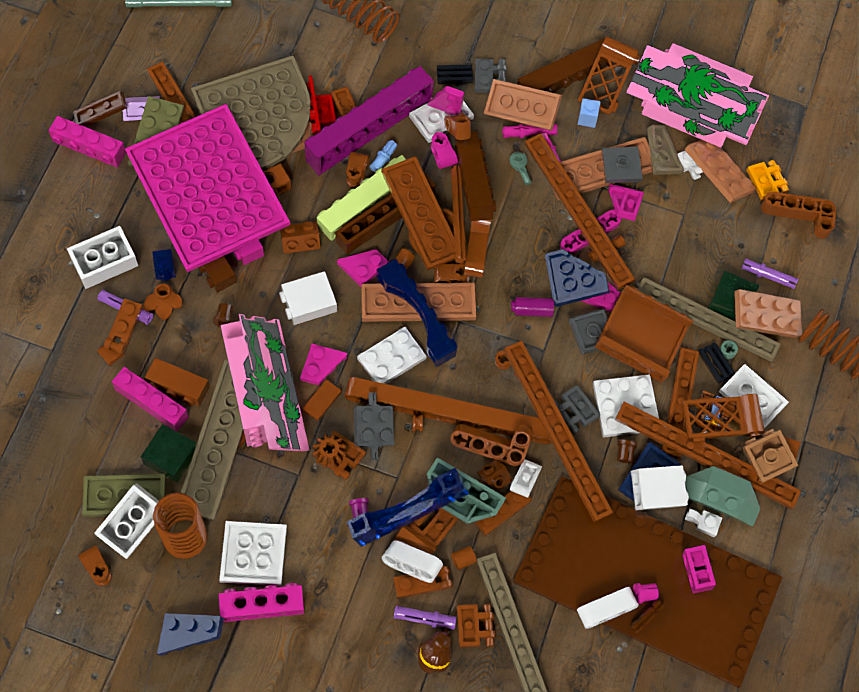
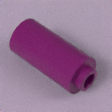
M515 297V301L511 300V312H514L515 316L553 317L554 299Z

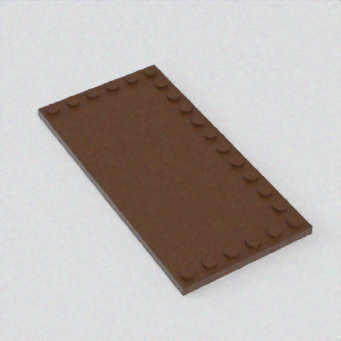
M561 476L513 583L574 612H577L578 608L626 587H630L633 592V585L636 583L641 585L655 583L659 592L657 600L663 603L664 609L659 614L657 613V616L639 634H636L631 629V625L636 620L638 621V618L656 600L643 601L637 608L601 624L740 688L783 577L640 511H636L607 496L605 498L613 513L593 522L572 480ZM705 545L716 585L713 590L693 594L682 554L685 549Z

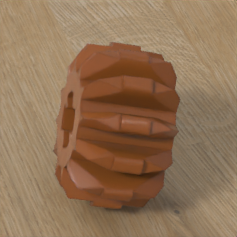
M325 434L324 440L318 438V444L313 445V450H315L312 453L313 457L317 458V464L323 462L324 468L328 464H331V467L334 468L335 462L341 464V458L346 457L344 452L346 445L341 444V438L335 440L334 434H332L331 438H328L327 434ZM326 449H331L332 453H328Z

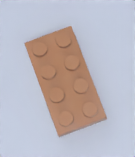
M493 79L484 114L552 131L562 96Z
M704 140L697 141L686 147L685 151L730 203L756 190L752 182L721 147Z
M741 289L735 291L736 328L792 338L801 337L802 323L799 300Z

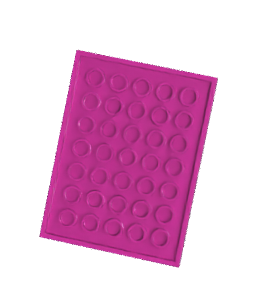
M227 104L125 148L187 273L290 225L286 213Z

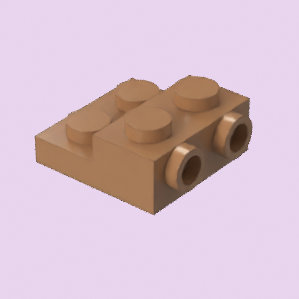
M774 429L763 433L764 438L757 440L756 437L746 441V446L743 447L761 483L799 466L781 430L775 432Z

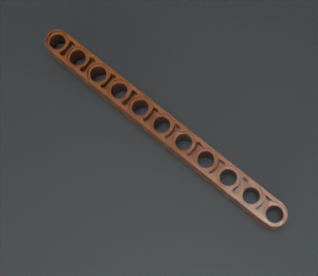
M351 377L348 380L344 397L352 402L369 405L368 393H377V404L393 406V411L410 415L415 414L416 416L423 414L424 418L456 425L464 424L483 431L513 437L518 426L527 425L532 430V442L541 444L552 443L540 419L537 417ZM518 434L519 438L527 439L525 434Z

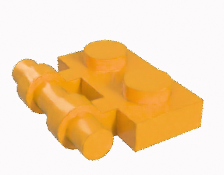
M775 160L768 162V168L765 162L748 166L746 170L761 200L769 192H779L778 189H781L782 193L785 194L789 192L788 182L783 178L781 168L776 164Z

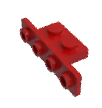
M310 75L308 76V82H305L310 97V120L314 122L311 123L312 134L316 135L321 131L320 127L330 126L335 123L336 117L332 94L315 95L313 78Z

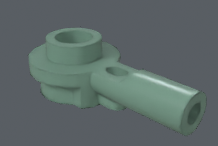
M515 152L510 156V165L520 172L525 185H530L532 181L525 168L527 157L521 152Z

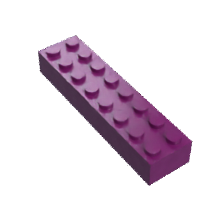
M421 66L410 70L407 75L401 79H396L392 85L381 89L374 97L366 99L359 107H354L344 117H339L332 125L324 127L315 136H310L304 142L306 162L320 176L348 157L351 152L357 151L409 116L410 112L427 104L433 95L434 80Z

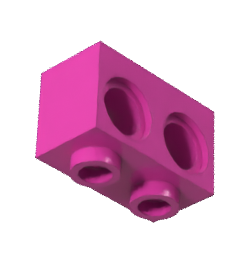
M705 545L685 549L682 556L692 593L713 590L716 583Z

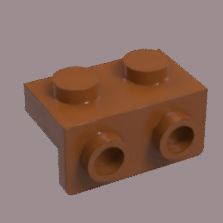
M317 221L290 224L280 229L284 253L321 248Z

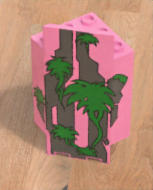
M674 43L665 52L647 45L626 92L643 99L641 105L644 107L642 115L718 147H722L726 137L747 145L769 95L749 87L753 76Z
M239 314L240 321L221 325L247 446L259 447L267 442L269 450H310L280 321L278 319L266 321L264 317L257 316L246 319L245 315Z

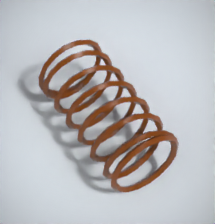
M322 0L324 4H329L330 9L338 7L339 16L347 13V22H352L356 19V29L362 28L365 25V35L374 32L373 41L375 43H381L386 40L394 31L399 21V12L394 11L392 6H385L383 0H374L366 7L367 0H364L357 14L349 19L351 12L361 0H353L342 13L341 9L346 0H340L334 6H332L334 0ZM377 2H380L383 7L374 13ZM373 5L366 20L358 26L362 15ZM385 9H390L391 12L383 18ZM382 12L375 26L367 32L372 20ZM394 14H396L395 23L393 24L392 28H391L390 31L388 32V30H389V28L391 27V24H392V22H393ZM391 16L386 29L376 39L380 27L385 22V20Z
M821 309L801 335L798 342H803L822 322L809 345V350H813L832 330L819 353V357H824L842 338L830 359V365L835 364L850 349L840 368L841 372H845L859 358L858 352L847 364L859 343V335L837 356L851 331L850 327H847L827 348L840 325V320H836L819 337L829 319V313H825L821 317L824 309ZM859 361L851 374V379H856L859 376Z
M176 492L167 494L158 501L154 507L153 520L166 550L174 557L182 559L191 558L199 554L206 545L207 532L199 507L194 499L187 494ZM178 521H193L190 528L184 532H168L171 526Z

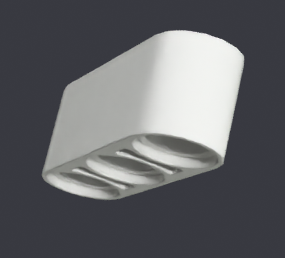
M392 541L382 556V560L386 565L428 583L434 581L443 567V563L439 558L399 541Z
M626 587L578 608L577 612L585 629H589L637 608L639 604L631 588Z

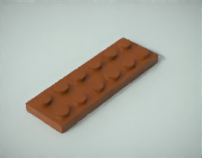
M416 156L383 168L381 173L426 269L430 270L455 260L454 236Z

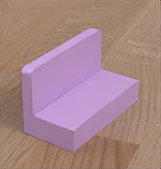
M148 97L125 98L127 109L123 110L124 121L141 120Z

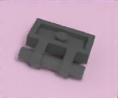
M476 58L475 93H490L493 74H498V79L495 80L507 82L505 79L507 66L504 59H499L498 65L495 66L493 65V59Z
M578 385L561 396V399L564 401L563 404L560 405L557 400L554 401L573 435L580 431L576 426L577 423L580 422L585 428L600 418L599 412ZM567 409H570L575 415L573 418H570L565 412Z

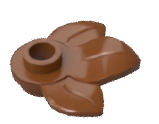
M159 284L154 289V293L148 295L144 301V310L147 312L155 310L158 317L162 320H166L171 316L173 308H182L181 297L174 293L167 284ZM162 292H166V293H167V294L164 295V296H161V295H160Z

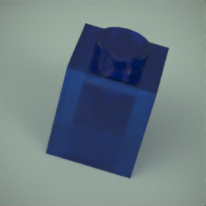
M172 250L153 251L156 279L167 281L171 278H176Z

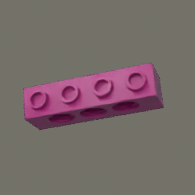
M289 583L285 587L278 588L276 585L265 586V589L258 590L256 587H248L244 591L238 592L235 589H227L223 591L224 593H219L220 616L224 618L223 622L304 614L302 585L297 583ZM279 596H286L288 600L284 604H279L277 598ZM259 598L267 599V603L263 606H258L256 601ZM245 600L246 605L243 608H237L235 606L236 602Z

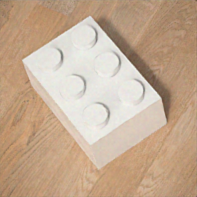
M120 226L67 248L85 289L138 266L136 257Z
M137 483L134 484L94 534L127 559L155 526L153 512L159 500Z

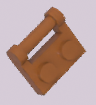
M431 497L427 501V506L408 527L437 548L459 519L433 504ZM434 509L439 511L423 531L419 529Z

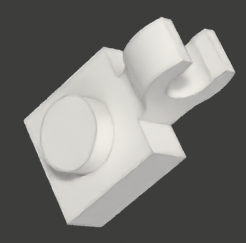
M687 152L678 153L677 155L684 168L683 172L689 171L694 180L701 178L700 174L703 171Z
M690 509L686 513L685 520L698 524L697 531L715 537L722 517L705 510L700 515L697 511Z

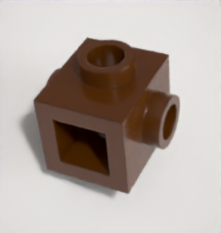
M497 460L486 464L477 472L480 479L478 482L495 492L501 491L507 484L512 482L506 466Z

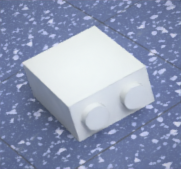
M325 271L281 285L282 292H279L282 303L286 302L287 308L285 312L288 320L292 319L294 325L337 312V303Z
M683 466L643 468L631 471L636 511L688 505L689 496L685 488L686 473L683 470Z

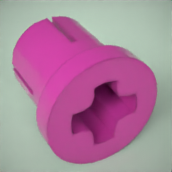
M636 583L633 585V594L638 604H642L643 601L658 599L659 592L655 583L645 585Z

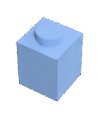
M582 99L577 125L595 128L600 101Z

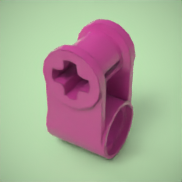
M442 132L435 133L432 136L431 151L438 168L441 170L457 164L456 153L452 149L446 134Z

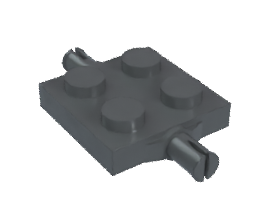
M368 393L369 405L353 407L355 446L370 448V460H379L378 448L394 445L393 406L377 404V393Z

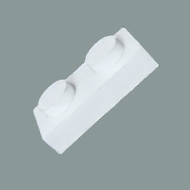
M525 459L511 484L510 491L528 498L542 466Z

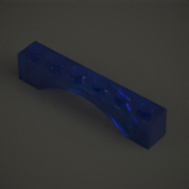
M394 259L376 269V277L386 292L402 298L419 314L427 333L426 353L434 365L438 367L456 357L458 346L454 339H450L446 334L447 329L444 324H440L436 319L437 315L434 309L429 308L426 304L427 300L423 293L417 291L415 281L407 276L405 266L402 263L399 264L397 259Z
M454 468L436 477L427 488L407 501L383 510L363 513L347 521L352 538L362 547L468 495L469 492L462 476Z

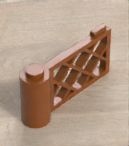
M606 36L577 101L582 103L584 93L592 90L595 101L608 97L611 103L608 110L600 105L599 111L610 115L611 112L615 113L619 104L616 100L632 64L636 65L640 58V54H637L639 50ZM600 57L607 60L610 67L600 70L598 65ZM618 66L626 68L624 75L619 77L616 76L613 69ZM611 69L614 79L605 82L602 72ZM599 74L602 83L593 86L591 78ZM615 81L618 89L613 93H609L606 84ZM604 85L607 95L598 98L595 88Z
M757 394L682 401L687 437L692 439L693 443L704 442L705 438L743 435L750 437V439L755 437L759 439L765 433ZM735 402L736 411L734 414L724 407L727 403ZM708 404H714L719 408L715 415L705 409ZM689 405H695L701 410L696 417L689 412ZM720 411L731 417L726 424L716 417ZM702 412L711 418L707 425L698 419ZM733 419L739 424L740 430L734 431L727 425ZM713 420L723 427L720 432H714L709 428ZM694 422L703 428L701 433H692L691 425Z

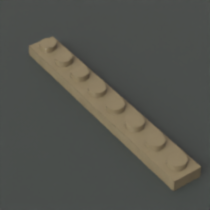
M644 277L638 287L639 292L654 297L656 301L662 304L669 305L678 313L686 314L693 320L692 324L725 340H731L738 346L770 362L773 361L779 349L780 343L755 331L736 328L735 321Z
M496 553L478 558L477 566L523 691L547 692Z

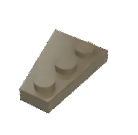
M651 125L647 132L653 175L681 174L684 168L665 125Z

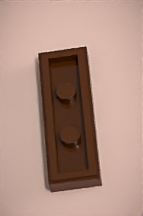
M120 90L74 111L75 122L87 127L127 109L124 93Z

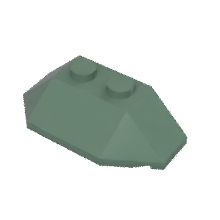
M438 457L427 473L433 504L467 524L496 516L506 500V497Z
M715 466L686 477L685 488L688 492L689 500L753 527L761 508L750 481Z

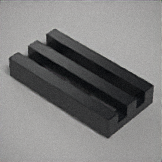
M437 65V84L473 83L472 65Z
M715 342L704 349H699L700 357L717 383L734 376L735 372ZM706 352H708L709 356L713 360V363L722 374V377H720V375L718 374L717 370L715 369L710 359L706 355Z

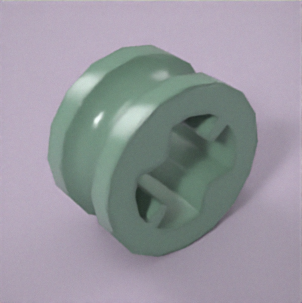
M727 340L722 343L720 350L726 359H732L738 351V346L735 342ZM727 347L731 348L730 353L726 352Z

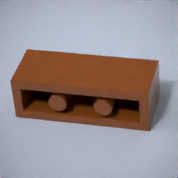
M157 358L154 359L144 377L147 383L157 390L165 392L168 397L173 399L176 397L180 398L185 404L190 406L196 405L200 407L210 387L207 379Z

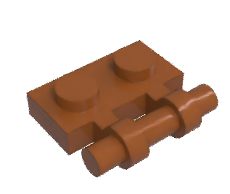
M334 430L332 434L335 435V440L341 438V444L346 445V450H344L346 457L341 458V464L335 463L334 468L331 467V464H328L327 467L333 470L336 476H341L347 480L351 473L345 470L346 467L350 466L355 470L366 456V452ZM326 449L328 453H332L331 449Z
M478 604L457 605L459 648L480 647V639L486 640V647L494 646V638H496L492 622L494 620V613L490 604L483 605L484 612H478ZM479 620L484 621L485 631H479Z

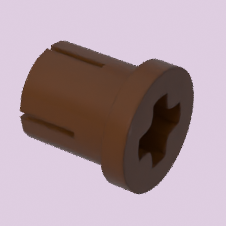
M227 303L219 304L213 324L221 328V325L232 323L233 306Z
M618 440L617 461L633 463L634 449L637 448V443L629 440Z

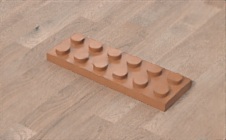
M645 137L609 147H638L642 175L653 172L650 147ZM602 150L560 162L580 194L614 184L605 183ZM553 189V192H554V194H555V196H556L557 201L560 200L559 197L557 196V194L555 193L554 189Z
M475 283L362 284V322L476 320Z

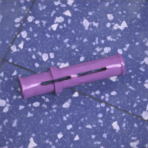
M745 258V264H742V270L757 274L756 276L759 278L762 276L792 289L796 287L794 283L797 284L798 278L769 268L764 263L759 264Z
M101 290L97 298L98 301L117 310L120 309L123 299L105 290ZM142 309L138 320L148 325L153 319V314Z
M396 605L394 619L432 625L433 628L439 626L455 630L456 616L439 614L438 611L432 613L400 607Z

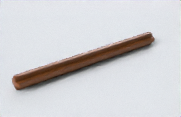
M454 165L451 169L455 261L463 264L466 261L463 183L460 169L457 165Z

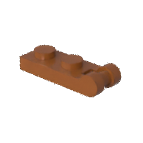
M124 298L111 331L104 342L103 347L105 349L116 350V353L119 354L125 352L143 309L142 304ZM116 337L121 339L119 343L115 342Z
M442 567L436 576H441L442 582L436 583L435 579L432 583H428L411 575L393 577L397 599L452 588L453 583L448 575L450 574L449 567Z

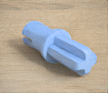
M393 140L388 141L384 148L378 151V156L370 164L372 171L376 172L386 162L390 161V156L397 148V144Z

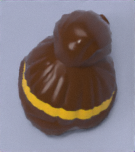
M446 629L436 632L433 638L420 644L418 662L421 669L429 674L442 672L448 668L452 659L450 631Z

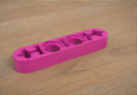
M610 210L596 219L607 234L620 225L622 218L617 217L615 210ZM610 217H611L612 219H613V218H616V222H615L614 220H612V221H610V222H608V221H609ZM578 229L562 239L560 250L563 249L570 255H573L589 244L587 241L579 239L578 235L582 233ZM566 244H567V245H571V244H572V247H571V249H570L569 247L565 248V245H566Z

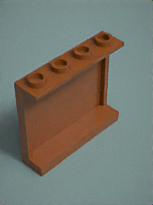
M626 285L621 291L594 347L662 383L670 373L669 368L693 320L686 314L673 310L669 305L656 301L654 297L639 292L637 288Z

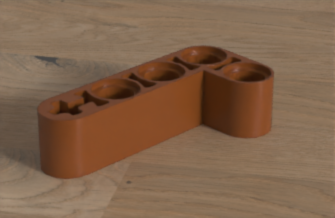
M769 192L761 203V210L765 214L813 221L814 234L820 239L827 238L835 227L836 206L830 200Z
M491 220L472 221L464 275L483 278Z
M460 424L454 428L450 440L458 448L518 466L525 460L532 438V430L527 425H520L516 428L511 440ZM518 434H525L527 439L519 438ZM475 439L482 440L484 444H477ZM499 445L503 450L498 451L494 446ZM518 451L522 456L516 457L512 452Z

